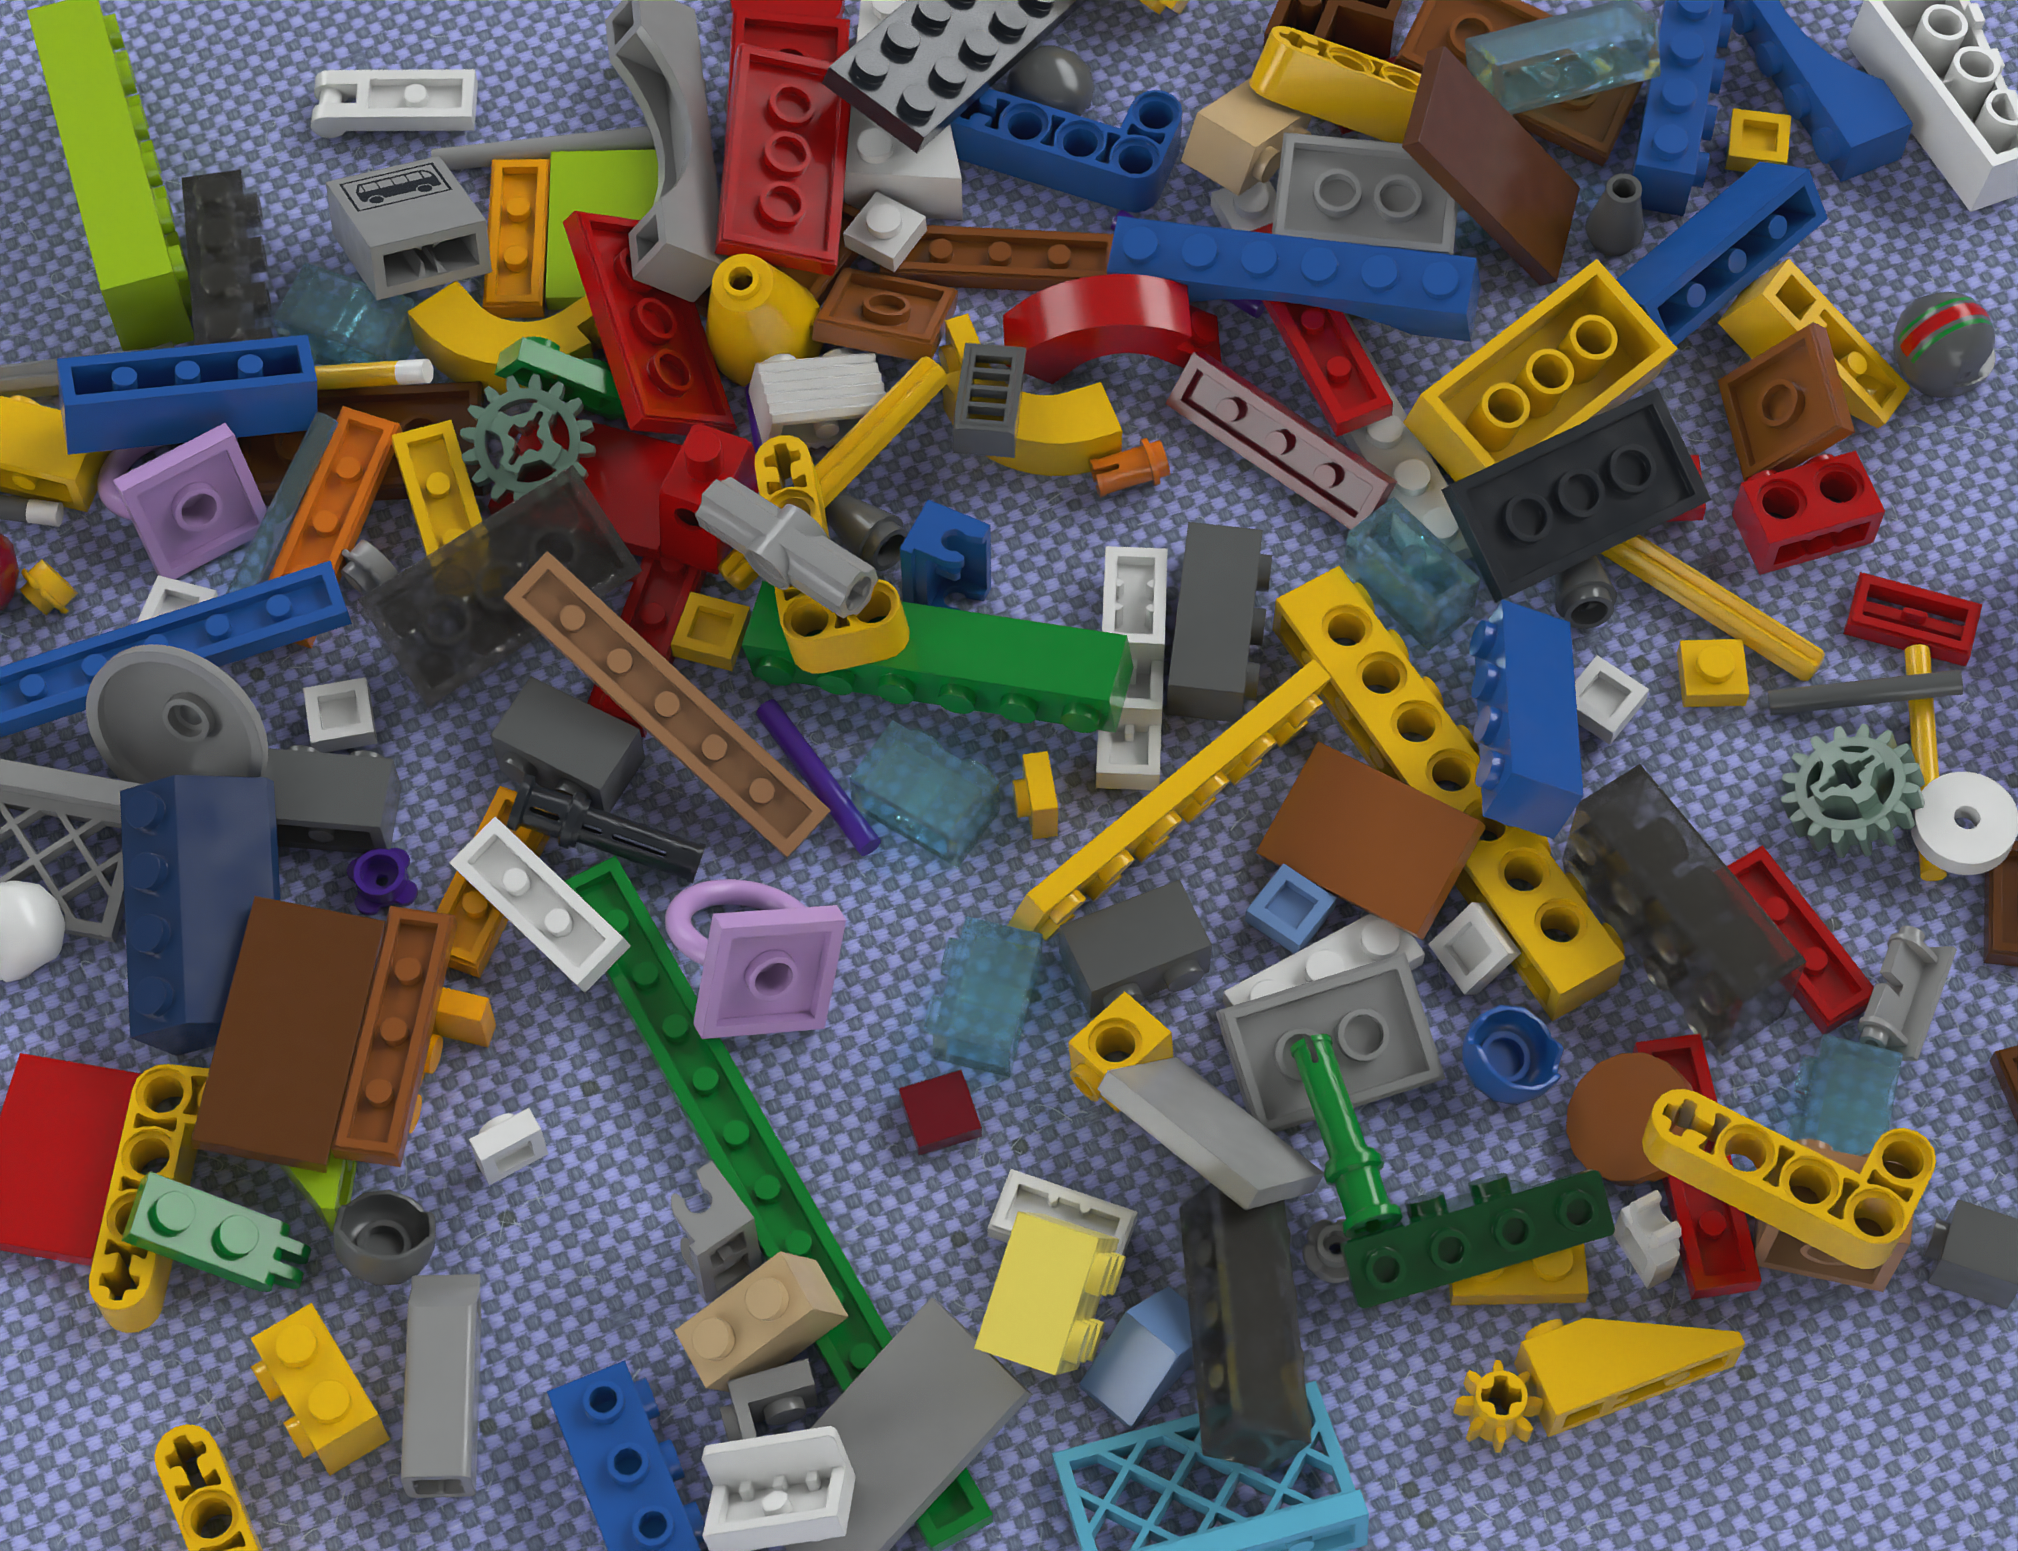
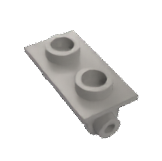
M1902 926L1898 933H1894L1889 937L1887 943L1889 948L1880 973L1888 982L1875 984L1865 1014L1859 1019L1857 1029L1861 1033L1860 1042L1864 1045L1860 1056L1863 1062L1918 1060L1957 951L1954 946L1928 947L1924 943V932L1913 926Z

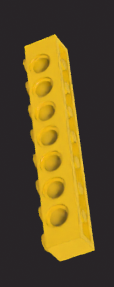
M1339 565L1276 598L1272 630L1300 669L1315 659L1331 677L1319 693V696L1369 766L1480 820L1486 826L1485 830L1491 831L1498 837V839L1493 841L1479 839L1454 885L1468 904L1472 902L1485 903L1517 946L1521 954L1511 964L1549 1018L1554 1021L1616 986L1626 959L1625 949L1619 935L1608 923L1601 924L1588 907L1587 895L1580 881L1570 872L1564 874L1551 856V847L1547 837L1517 827L1506 826L1496 820L1483 817L1482 791L1476 785V772L1480 762L1479 748L1474 741L1473 735L1464 725L1459 724L1456 726L1444 709V701L1436 684L1427 676L1421 678L1412 666L1404 641L1395 630H1386L1377 618L1373 601L1365 587L1359 582L1352 583ZM1336 638H1349L1357 644L1343 646L1333 640ZM1370 685H1383L1389 688L1391 692L1379 694L1370 691L1367 687ZM1414 732L1424 736L1427 740L1411 742L1403 738L1401 734ZM1444 780L1452 781L1460 785L1462 789L1447 791L1440 788L1436 783ZM1522 879L1529 882L1535 889L1519 891L1512 888L1507 881ZM1558 929L1568 934L1572 940L1556 942L1549 939L1543 931Z

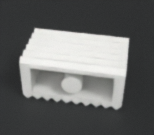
M846 348L831 350L822 357L796 359L790 354L774 355L764 362L755 364L748 390L763 444L768 439L776 436L791 435L801 439L808 448L813 447L815 449L823 445L829 448L837 444L886 394L875 353L854 354L853 351Z

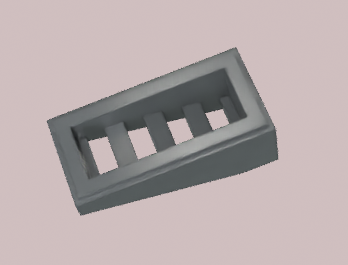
M965 343L952 432L953 453L1015 458L1026 361L1025 347ZM976 363L1011 365V370L976 367ZM974 379L1009 382L1008 387L974 384ZM972 397L1006 399V404L972 401ZM970 414L1003 416L1004 420L971 419Z

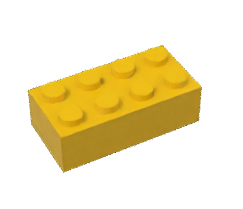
M1596 259L1421 393L1403 423L1450 477L1457 482L1622 405L1658 376L1678 348L1601 262Z

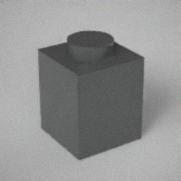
M1959 1199L1946 1221L1939 1218L1934 1219L1923 1252L1924 1257L1934 1260L1928 1283L2007 1309L2018 1293V1219Z

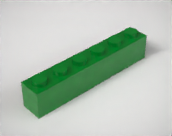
M762 581L742 646L753 676L759 677L767 683L778 686H787L791 683L818 686L836 695H848L851 692L880 696L888 702L901 705L909 704L912 701L940 705L944 709L958 714H968L973 711L1002 715L1010 721L1023 724L1031 723L1035 720L1063 724L1068 729L1080 733H1092L1096 730L1117 732L1134 668L1127 635L901 601L910 634L905 649L897 656L883 661L832 672L812 674L803 671L795 664L780 624L775 588L767 581ZM879 616L873 618L867 623L879 622L883 620L886 616ZM814 630L805 637L817 635L823 630Z

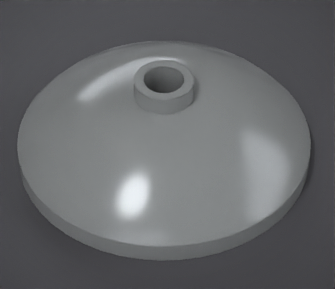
M150 644L131 647L119 652L108 660L94 676L89 686L86 699V717L91 737L101 757L122 781L145 784L172 775L262 777L267 768V735L254 704L238 683L226 672L194 653L166 645Z

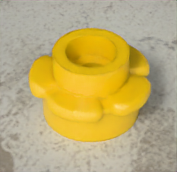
M41 559L29 571L26 568L22 569L21 574L27 582L19 590L35 607L46 616L54 608L62 614L69 612L65 606L78 593L54 568Z

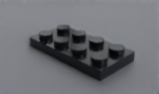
M1658 388L1441 489L1495 603L1711 500Z

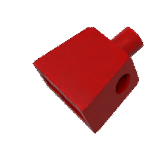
M695 424L691 427L659 493L661 556L716 575L719 574V564L729 554L732 547L702 527H696L698 521L695 514L700 507L702 494L716 479L721 481L732 477L757 494L759 493L755 470L756 452L750 441L702 424Z

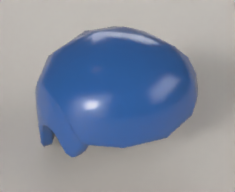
M1498 1005L1479 1015L1470 1024L1463 1041L1462 1063L1471 1083L1476 1089L1494 1102L1518 1105L1539 1098L1560 1080L1562 1076L1558 1073V1068L1564 1048L1551 1037V1033L1544 1021L1525 1007Z

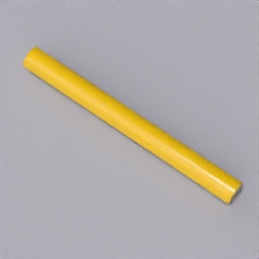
M1917 644L1911 645L1904 650L1906 675L1932 673L1930 648L1928 646ZM1934 698L1908 701L1911 750L1915 762L1919 763L1925 785L1920 787L1921 792L1931 781L1939 777ZM1919 851L1921 879L1925 881L1944 879L1947 876L1946 871L1930 863Z

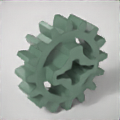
M533 374L528 388H520L512 375L507 377L506 386L508 392L499 395L490 386L484 389L490 403L485 409L470 404L468 412L477 421L476 428H462L460 436L462 439L474 443L475 448L466 451L461 456L465 465H481V468L472 477V480L478 487L487 485L491 481L494 483L491 493L493 501L500 503L508 493L514 494V503L517 510L524 511L528 498L536 496L542 508L547 509L550 508V492L557 490L567 499L572 496L571 489L567 483L571 476L581 480L588 478L587 470L579 461L580 458L595 457L596 449L593 445L582 442V437L589 435L595 429L591 420L576 421L575 418L584 408L583 402L579 398L570 400L566 404L562 401L566 390L564 384L558 381L551 387L549 392L543 391L540 376ZM533 403L529 412L514 416H508L503 413L513 406ZM559 416L564 420L569 431L568 451L557 444L553 437L552 431L557 425V418ZM534 429L537 430V437L542 448L538 452L528 449L523 456L519 455L520 448L514 440L518 434L528 437ZM489 434L501 442L504 455L499 461L500 466L498 469L492 465L489 458L487 446ZM545 468L554 472L549 477L539 481L523 482L530 472Z
M1861 724L1854 737H1847L1842 726L1835 727L1834 741L1827 744L1817 736L1812 737L1810 741L1814 752L1810 756L1794 753L1791 758L1797 773L1783 774L1781 779L1787 793L1781 797L1782 804L1798 838L1808 835L1813 850L1820 852L1831 842L1837 858H1844L1850 846L1859 845L1861 852L1866 857L1872 854V842L1881 839L1890 847L1896 844L1892 831L1896 826L1912 830L1915 822L1910 809L1924 808L1925 801L1920 787L1925 785L1919 763L1915 762L1911 747L1907 743L1897 747L1893 732L1889 730L1884 731L1877 739H1873L1868 724Z

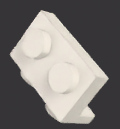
M826 1426L711 1444L704 1447L702 1462L713 1485L702 1535L709 1551H754L762 1548L846 1536L856 1475L836 1428Z

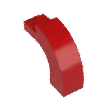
M1108 274L1078 278L1043 289L1027 297L1002 315L1004 346L1025 347L1026 361L1024 373L1050 384H1054L1073 369L1089 360L1112 354L1134 353L1149 355L1185 368L1193 352L1204 351L1221 362L1217 316L1189 305L1187 285L1160 277L1137 274Z

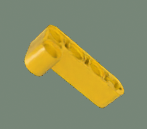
M1276 26L1272 28L1249 84L1256 93L1275 103L1385 142L1403 144L1421 74L1294 28Z
M780 435L768 439L759 447L755 455L759 495L781 509L786 504H792L801 508L819 523L826 532L828 539H830L821 486L807 445L801 439L791 435ZM792 477L794 487L785 488V479ZM878 579L873 588L869 603L858 615L851 614L844 619L792 585L786 590L778 589L774 586L780 624L794 662L803 671L812 674L827 673L887 660L897 656L905 649L909 641L910 629L896 588L887 581ZM879 616H886L883 620L879 622L867 623L873 618ZM814 630H823L817 635L805 637Z
M173 1064L155 1065L145 1070L137 1078L132 1089L89 1275V1291L107 1323L115 1330L125 1333L140 1332L150 1327L158 1319L163 1308L173 1260L121 1240L141 1179L145 1176L140 1173L149 1161L156 1158L169 1159L167 1165L156 1174L190 1186L198 1150L192 1148L191 1138L210 1068ZM177 1096L182 1098L180 1104L175 1109L169 1112H155L156 1107L163 1100ZM132 1279L135 1282L137 1289H130ZM123 1296L122 1300H116L115 1297Z
M1687 1089L1671 1090L1660 1096L1653 1106L1642 1139L1645 1155L1660 1170L1850 1266L1860 1269L1876 1268L1884 1264L1891 1256L1924 1193L1936 1164L1934 1148L1927 1138L1917 1131L1897 1128L1882 1134L1876 1141L1859 1174L1697 1092ZM1674 1126L1682 1127L1685 1130L1682 1136L1671 1133ZM1708 1140L1715 1143L1711 1154L1703 1151ZM1730 1154L1746 1156L1754 1163L1757 1170L1749 1172L1737 1170L1729 1163L1726 1156ZM1893 1161L1902 1164L1909 1170L1912 1178L1900 1179L1894 1177L1886 1170L1883 1162ZM1803 1186L1811 1189L1820 1199V1203L1807 1204L1801 1202L1794 1197L1790 1187ZM1867 1218L1873 1220L1880 1225L1884 1236L1873 1237L1865 1234L1858 1228L1854 1219Z
M190 1424L174 1427L165 1433L156 1446L154 1454L155 1465L188 1551H263L229 1464L211 1434L200 1426ZM195 1456H198L197 1465L207 1484L206 1487L197 1490L186 1474L188 1470L185 1462ZM220 1514L232 1516L231 1525L219 1537L209 1539L200 1536L202 1527L213 1516Z

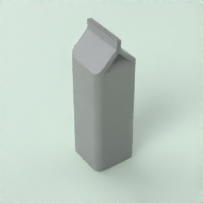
M480 1274L414 1275L411 1279L407 1313L401 1483L406 1496L411 1498L469 1497L476 1495L481 1349Z

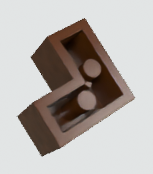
M1278 0L1264 33L1263 48L1273 27L1286 26L1381 60L1392 57L1406 23L1409 0Z

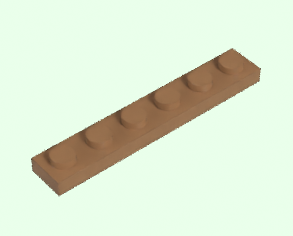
M548 551L503 597L510 607L786 859L797 850L830 814L831 810Z

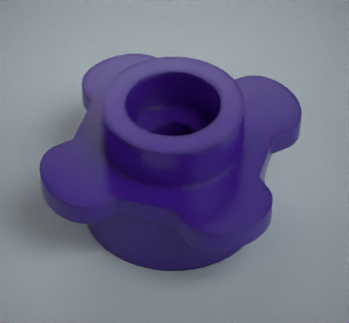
M391 848L389 850L374 849L350 862L347 867V875L356 884L358 895L354 903L360 913L371 916L377 914L382 907L393 904L408 906L416 900L418 888L414 882L409 880L407 868L410 865V858L406 851L400 848ZM385 877L388 879V883L384 886L376 884L379 878Z

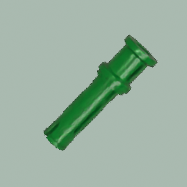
M1328 1034L1311 1035L1319 1059L1317 1063H1314L1305 1039L1297 1041L1290 1047V1053L1295 1059L1321 1133L1323 1144L1329 1156V1160L1325 1163L1323 1175L1326 1184L1335 1186L1343 1207L1346 1220L1342 1222L1341 1227L1344 1236L1348 1239H1354L1394 1227L1402 1220V1213L1398 1205L1391 1204L1380 1175V1170L1384 1167L1381 1154L1376 1152L1375 1148L1366 1146L1362 1129L1357 1120L1332 1046L1331 1036Z

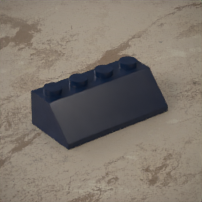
M172 775L121 790L120 807L130 1038L169 1054L179 1056L216 1046L254 896L280 901L281 898L274 781L265 777Z

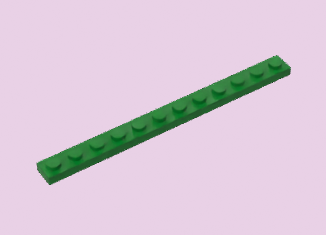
M615 855L564 882L631 945L605 972V975L709 1160H712L753 1215L759 1249L764 1258L768 1261L781 1251L817 1260L848 1314V1318L813 1343L842 1394L893 1338L721 1038L702 1039L693 1024L698 998ZM965 1468L914 1524L929 1551H942L993 1523V1513L968 1469Z

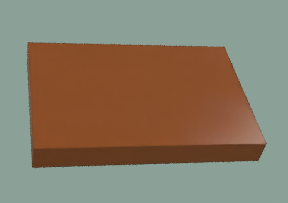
M1318 741L1255 853L1278 867H1281L1284 863L1323 890L1423 940L1486 826L1480 820Z

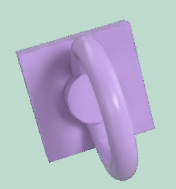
M226 423L129 472L127 471L137 460L164 445L112 450L104 460L98 475L97 489L101 501L112 513L132 520L159 576L177 579L275 528L239 447L238 440Z
M736 879L701 882L684 889L676 895L666 910L665 926L671 941L678 950L692 961L703 966L693 1022L700 1037L708 1039L825 1029L846 924V918L838 906L806 907L799 900L779 889L757 882ZM716 905H741L760 909L758 911L714 913L708 939L701 935L691 922V918L696 912Z

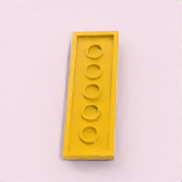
M1315 659L1306 664L1029 891L1006 926L1009 932L1022 947L1038 934L1045 941L1054 937L1060 932V925L1073 920L1075 917L1073 913L1087 900L1084 897L1086 894L1095 902L1122 879L1121 873L1135 860L1133 855L1141 863L1147 860L1170 839L1168 834L1183 819L1187 824L1193 822L1217 800L1215 796L1229 782L1236 786L1249 776L1263 762L1261 758L1275 744L1282 748L1295 738L1309 724L1307 720L1324 704L1318 698V695L1331 679L1328 673Z

